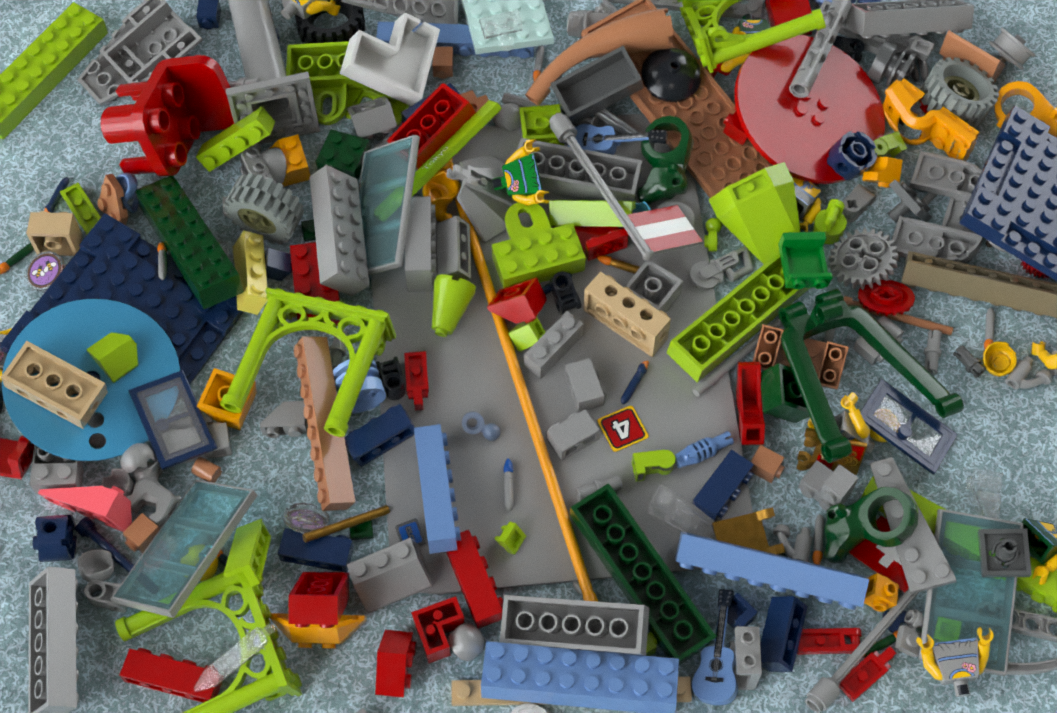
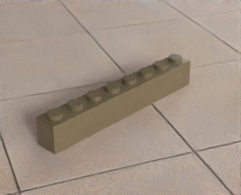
M908 251L902 271L901 283L910 287L918 286L933 292L940 291L951 296L967 297L973 301H985L995 306H1007L1017 311L1025 310L1036 315H1047L1057 319V284Z

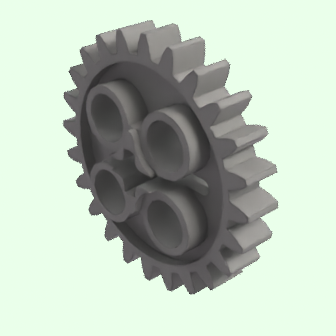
M866 228L863 229L862 233L855 229L854 235L847 232L848 238L840 237L841 243L835 242V249H830L829 265L833 276L837 277L839 283L844 281L846 287L852 283L853 289L860 285L861 289L864 290L867 284L870 288H873V283L875 282L880 286V280L888 281L887 274L894 275L893 268H898L897 261H899L895 241L890 240L889 235L883 236V231L876 234L875 228L870 233L867 232Z

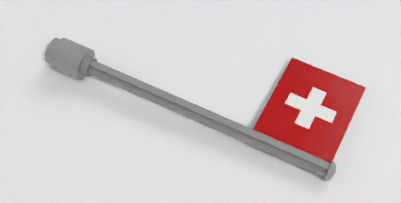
M880 516L876 520L877 527L881 532L891 531L887 519ZM865 539L848 554L872 573H879L899 585L898 591L903 596L833 676L828 678L822 677L807 693L805 703L816 713L826 711L840 695L839 684L918 594H910L896 546L882 547Z

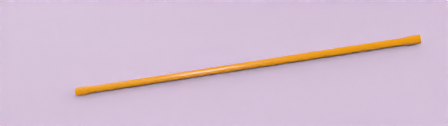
M452 157V158L448 161V163H449L448 169L450 168V169L453 170V165H454V164H453V157ZM456 180V181L458 182L459 191H460V188H461L460 182H459V180ZM457 194L454 200L460 218L470 224V249L489 305L496 292L475 228L458 202ZM491 312L583 594V601L598 602L512 340L508 334L509 331L505 319Z

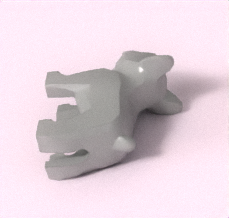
M156 460L153 463L147 462V468L138 467L135 471L131 472L132 477L135 479V485L132 495L126 497L131 501V510L135 513H138L145 505L156 507V512L152 513L149 519L161 529L174 511L176 504L181 500V496H175L159 484L158 478L164 470L159 467L160 464Z

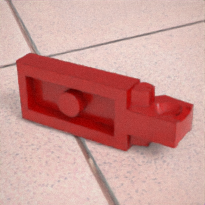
M426 351L404 353L408 399H414L415 411L424 410L423 398H428L429 393Z
M888 647L882 654H879L877 651L871 652L850 671L839 684V688L854 702L889 671L891 666L888 662L897 653L891 647Z

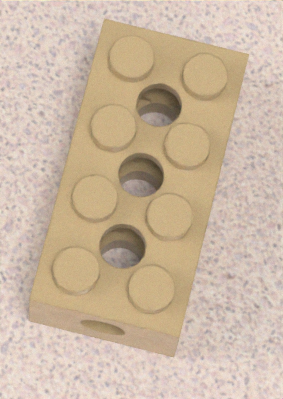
M600 271L585 288L583 311L649 356L653 357L668 340L671 318L664 311L657 310L651 306L646 299L636 296L628 287L618 284L612 276L605 275Z
M28 341L25 342L1 376L6 388L84 429L108 393L106 383ZM73 394H79L76 397H71Z

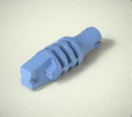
M726 431L714 438L706 437L688 445L675 454L677 467L682 468L700 463L715 456L718 450L734 443L733 438L725 440L731 436L730 432Z

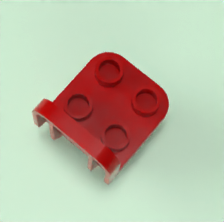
M205 55L165 59L156 65L148 81L121 84L117 87L116 93L119 97L131 96L136 103L107 107L101 115L102 134L110 144L138 141L146 155L122 159L119 166L124 173H131L133 175L156 173L158 176L176 175L181 166L186 164L187 154L194 141L200 137V132L224 130L234 124L226 94V89L231 87L217 61Z

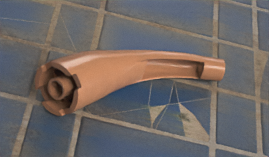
M668 8L649 10L624 17L602 26L579 39L544 69L525 96L534 104L540 106L551 92L549 89L550 83L556 81L570 68L586 59L602 57L621 46L625 47L628 54L671 49L673 44L668 43L670 36H673L671 15L666 16Z

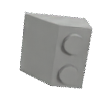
M386 96L347 107L357 137L369 139L374 137L375 133H389L393 131V128L397 127L391 104Z

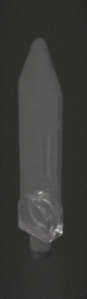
M269 623L263 629L256 627L210 664L200 676L194 691L199 692L217 686L270 642L267 637L276 631L273 624Z

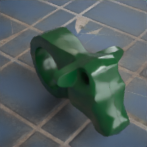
M671 115L654 120L646 128L645 132H649V130L680 132L681 140L674 150L660 153L654 150L655 143L649 140L641 141L642 154L653 166L645 183L637 190V196L641 203L645 201L648 205H651L658 200H668L677 195L685 194L688 190L689 181L685 171L693 150L694 139L688 126L680 118Z
M880 487L849 506L841 503L831 506L826 510L825 535L827 543L824 555L831 563H842L846 560L849 552L865 539L882 547H895L903 544L913 534L918 525V506L908 494L892 487ZM898 500L902 504L904 511L900 525L892 531L881 532L876 523V515L880 506L885 502Z

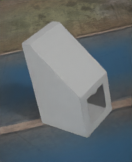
M304 401L282 402L260 423L263 436L277 438L279 435L286 434L291 437L307 434Z

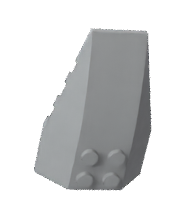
M144 0L123 19V25L119 30L113 32L109 43L106 46L103 45L99 50L100 54L96 60L92 59L77 79L101 106L119 97L116 93L119 85L149 80L159 62L165 59L184 57L203 41L191 27H188L165 0Z

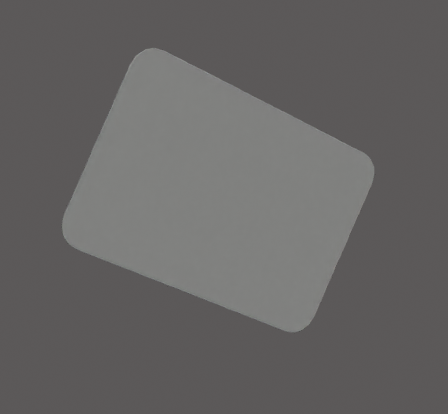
M644 114L617 116L637 129L638 133L645 132L646 128L651 124ZM598 118L597 127L609 126ZM521 126L512 131H508L505 127H483L453 156V164L459 165L461 161L492 155L505 164L506 160L518 150L519 142L522 138ZM390 137L375 145L374 148L388 144L387 140ZM641 141L621 142V145L617 146L614 155L642 160L639 189L645 183L653 166L642 154ZM655 143L654 150L657 152L667 153L672 151L667 143ZM397 154L375 160L371 187L407 176L408 163ZM687 169L685 175L689 185L685 194L677 195L668 200H658L649 205L651 210L668 201L684 203L692 210L695 217L693 228L703 241L701 245L655 254L649 259L683 280L681 294L666 312L669 318H671L668 340L653 357L583 311L585 288L600 271L605 275L612 276L623 287L634 276V273L615 268L611 265H604L597 258L590 261L586 258L585 271L572 274V282L579 295L581 308H573L568 310V312L584 323L583 336L541 379L524 367V354L531 347L518 351L512 341L568 514H570V507L579 502L575 494V487L592 484L594 480L599 479L602 481L619 476L623 488L622 490H616V494L671 572L691 571L690 569L679 567V562L675 560L681 531L716 540L712 522L691 509L693 499L731 449L743 456L729 372L723 375L700 396L697 397L693 393V389L722 366L726 359L697 383L667 354L670 341L716 304L714 288H699L692 283L689 277V270L695 262H709L707 247H704V229L694 177ZM422 188L413 197H423ZM397 189L370 197L368 209L375 208L377 210ZM550 192L544 195V200H587ZM636 194V203H641L639 202L638 196ZM453 199L447 206L446 213L452 214V217L456 215L460 217L455 200ZM539 203L545 210L549 220V203ZM402 208L399 209L386 223L400 220L402 215ZM528 213L519 214L522 226L531 227L533 225ZM375 217V221L368 222V229L386 223ZM399 230L369 238L371 265L396 258ZM504 230L485 243L482 242L476 232L497 294L502 289V285L492 259L491 244L510 240L507 230ZM629 234L627 248L605 255L639 267L646 261L642 258V253ZM404 248L402 267L371 275L374 310L380 309L389 313L396 333V339L386 341L385 350L381 356H377V361L381 363L392 360L397 356L405 387V394L399 400H390L386 396L385 400L380 403V414L382 415L392 406L401 404L415 427L441 424V432L446 433L448 446H444V451H449L450 464H447L446 468L447 470L451 469L453 483H449V488H454L456 502H451L452 507H457L458 521H454V526H459L460 532L469 529L471 536L476 535L480 545V549L477 550L480 557L485 556L489 569H486L489 577L493 576L497 589L578 581L492 314L487 309L488 302L471 249V279L467 281L476 286V293L453 334L441 337L436 335L432 329L434 283L433 291L407 292ZM550 280L541 282V287L547 285ZM552 291L545 295L547 301L543 305V309L537 314V318L545 332L562 317L556 308ZM505 319L509 332L516 325L520 324ZM426 351L429 393L428 398H423L424 410L415 411L414 399H408L406 391L404 353ZM590 358L592 364L598 368L600 375L598 378L599 383L604 384L607 394L604 397L603 406L586 410L600 429L599 440L561 461L547 441V431L553 424L562 423L571 414L578 412L565 377V365ZM643 361H648L646 374L643 375L630 400L626 404H622L621 397L637 372L638 366ZM393 385V386H391L390 388H396V387H398V386H397V385ZM631 405L634 407L649 437L614 452L597 420ZM470 411L478 412L483 417L484 424L494 423L499 426L501 431L499 438L495 441H489L485 439L482 432L477 434L465 432L461 423L463 416ZM474 418L468 421L470 426H475L477 420ZM726 431L730 432L731 436L725 440L733 438L734 443L718 450L715 456L700 463L678 468L675 463L673 471L668 475H661L659 473L645 475L644 481L635 482L631 462L633 453L669 450L675 455L692 443L706 437L714 438ZM415 435L383 454L386 505L390 509V513L387 514L389 546L400 542L395 526L417 518L426 544L420 546L433 586L420 593L437 595L462 593L446 552L429 553ZM508 458L511 460L514 468L512 473L514 502L511 511H507L504 502L505 473L503 468ZM742 485L740 488L742 492L735 502L730 501L727 505L729 510L722 519L718 518L716 522L753 513L748 485ZM570 517L590 580L612 578ZM509 521L516 523L526 535L515 555L508 553L494 539L495 536L500 537L503 532L501 527L507 525ZM694 566L693 570H701V567Z

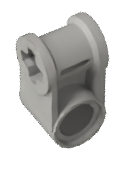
M860 184L843 201L845 206L842 214L845 216L847 223L854 222L867 210L866 207L872 205L876 199L875 194Z
M92 580L85 586L84 592L91 605L116 612H127L128 608L126 606L115 604L111 601V597L121 585L120 583ZM133 588L130 590L127 596L133 593ZM102 590L100 596L92 597L95 591Z

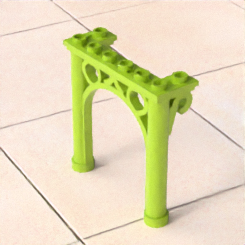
M677 0L682 2L683 7H680V12L690 37H692L703 67L707 66L710 73L714 72L713 69L717 68L716 65L815 29L819 31L826 28L823 14L819 8L811 11L810 14L760 32L744 35L728 33L723 26L718 25L719 19L725 10L741 0Z
M266 288L265 292L268 301L227 394L223 395L220 405L233 413H240L265 355L278 339L287 334L302 330L326 332L343 342L349 351L348 369L324 426V430L329 434L344 437L349 427L348 421L374 356H381L383 354L386 341L396 339V333L389 313L380 309H366L361 305H347L341 301H328L322 297H309L299 292L290 293L280 288ZM296 313L301 314V318L298 321L290 324L286 321V319L292 320V318H296ZM306 313H308V314H313V315H317V316H315V317H307V314H306ZM330 319L341 320L338 323V329L336 327V324L334 322H331ZM349 325L360 327L358 333L348 336L344 334L343 330ZM361 341L355 353L352 343Z
M224 572L197 584L174 618L142 610L129 617L124 616L115 621L117 632L124 642L199 608H212L221 611L234 623L242 645V660L235 680L222 694L183 713H234L264 698L266 701H271L287 693L297 697L302 695L300 690L302 686L301 679L297 673H293L290 668L286 667L284 661L287 659L283 647L278 645V631L274 625H271L269 617H271L270 609L262 601L261 597L264 596L262 583L260 582V584L251 587L243 572L227 578ZM241 593L243 606L236 611L230 610L229 600L231 596ZM178 594L159 603L170 606ZM223 594L221 604L209 600ZM250 609L255 620L254 623H247L243 618ZM258 634H260L265 650L254 645ZM262 654L265 660V668L259 673H254L249 668L251 661L255 655ZM247 674L252 678L257 679L256 681L241 687L247 677Z

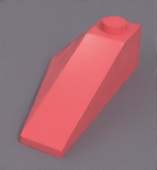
M104 486L40 489L38 492L39 495L51 503L73 512L77 511L92 520L96 518L104 522L106 526L124 532L132 524L131 501L124 496L125 492L118 487L112 486L111 489Z

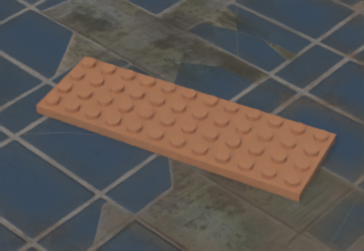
M636 0L582 30L581 36L584 37L596 29L624 17L657 8L650 0ZM673 29V36L669 37L668 43L673 44L672 48L684 50L692 55L701 68L702 80L697 92L689 99L681 102H666L653 96L644 86L643 89L629 97L650 123L661 117L671 115L680 118L688 126L694 139V145L686 169L709 198H711L727 186L773 165L760 155L749 139L742 146L723 133L726 126L724 121L729 113H735V104ZM654 51L628 54L640 77L645 59ZM667 131V145L671 150H674L681 140V133Z

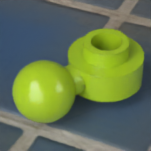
M710 218L705 224L708 235H704V247H707L709 252H717L718 233L722 228V223L717 218Z

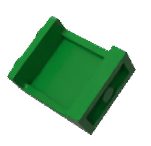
M789 232L782 234L778 246L786 288L822 289L829 286L833 276L832 273H828L824 254L825 232Z

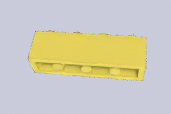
M243 230L233 246L234 266L239 273L244 290L243 293L237 295V309L258 315L268 301L265 292L267 276L263 235Z

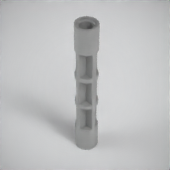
M832 0L824 17L826 28L816 32L790 84L789 90L794 96L805 98L809 95L817 75L851 9L852 3L850 0Z

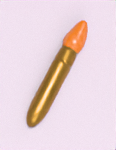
M610 256L597 257L604 265H611L635 274L640 268L621 260L612 259Z

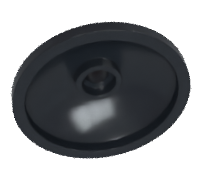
M671 48L652 52L643 63L641 77L646 89L656 98L666 102H681L689 99L697 92L701 84L702 72L698 62L692 55L684 50Z

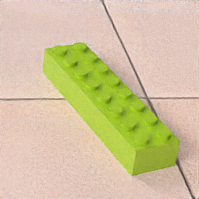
M73 2L0 74L1 139L4 140L108 34L103 18Z
M779 252L670 341L667 354L698 383L759 332L763 324L767 325L778 316L780 308L792 304L810 288H786Z

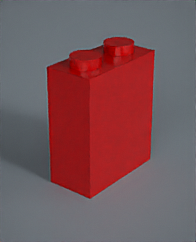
M765 0L771 27L811 13L809 0ZM813 30L801 35H812Z

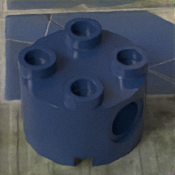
M847 132L829 151L828 165L847 181L858 178L877 159V153L875 154L874 150L876 148L875 143L863 132Z
M73 516L36 517L37 536H33L32 542L33 549L38 550L39 562L74 559L77 535L73 536V530L76 527Z

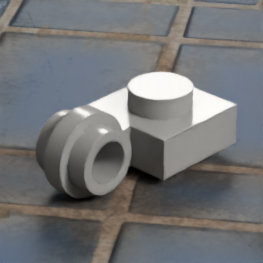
M914 609L906 613L904 620L907 626H899L895 649L912 657L919 656L920 646L917 644L916 639L917 637L921 638L922 633L916 631V628L923 626L924 616L921 611Z

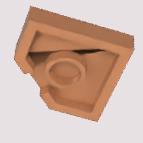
M114 174L105 175L98 199V207L103 213L126 225L128 213L127 209H123L121 197H124L123 188Z

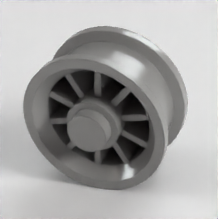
M1002 27L1000 35L994 41H990L989 44L998 51L1000 55L998 59L1004 64L1006 61L1012 62L1019 69L1023 70L1024 63L1031 56L1035 57L1036 54L1024 45L1026 41L1018 34L1014 37Z

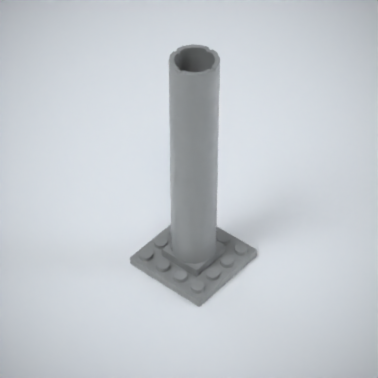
M228 0L245 77L249 79H262L260 82L226 89L234 124L260 107H263L276 122L271 134L260 140V144L274 142L278 139L297 134L302 136L320 132L308 72L286 75L269 1Z

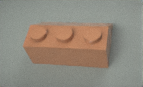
M950 30L947 32L939 52L943 56V60L951 57L953 61L956 57L960 58L961 62L968 60L970 65H978V69L981 72L985 70L988 73L987 78L992 77L994 80L993 84L1006 66L999 59Z

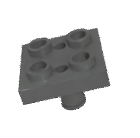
M894 180L889 184L901 198V202L887 213L895 223L898 222L899 216H904L909 211H912L925 222L932 218L928 212L931 210L923 200L921 201L917 197L918 194L904 181L899 183L897 180Z
M1027 529L978 530L982 578L1030 577L1032 575ZM989 551H991V555L995 553V556H990ZM1003 562H1006V563H1004V566H1007V565H1008V568H1004V567L1002 566V563H1003Z

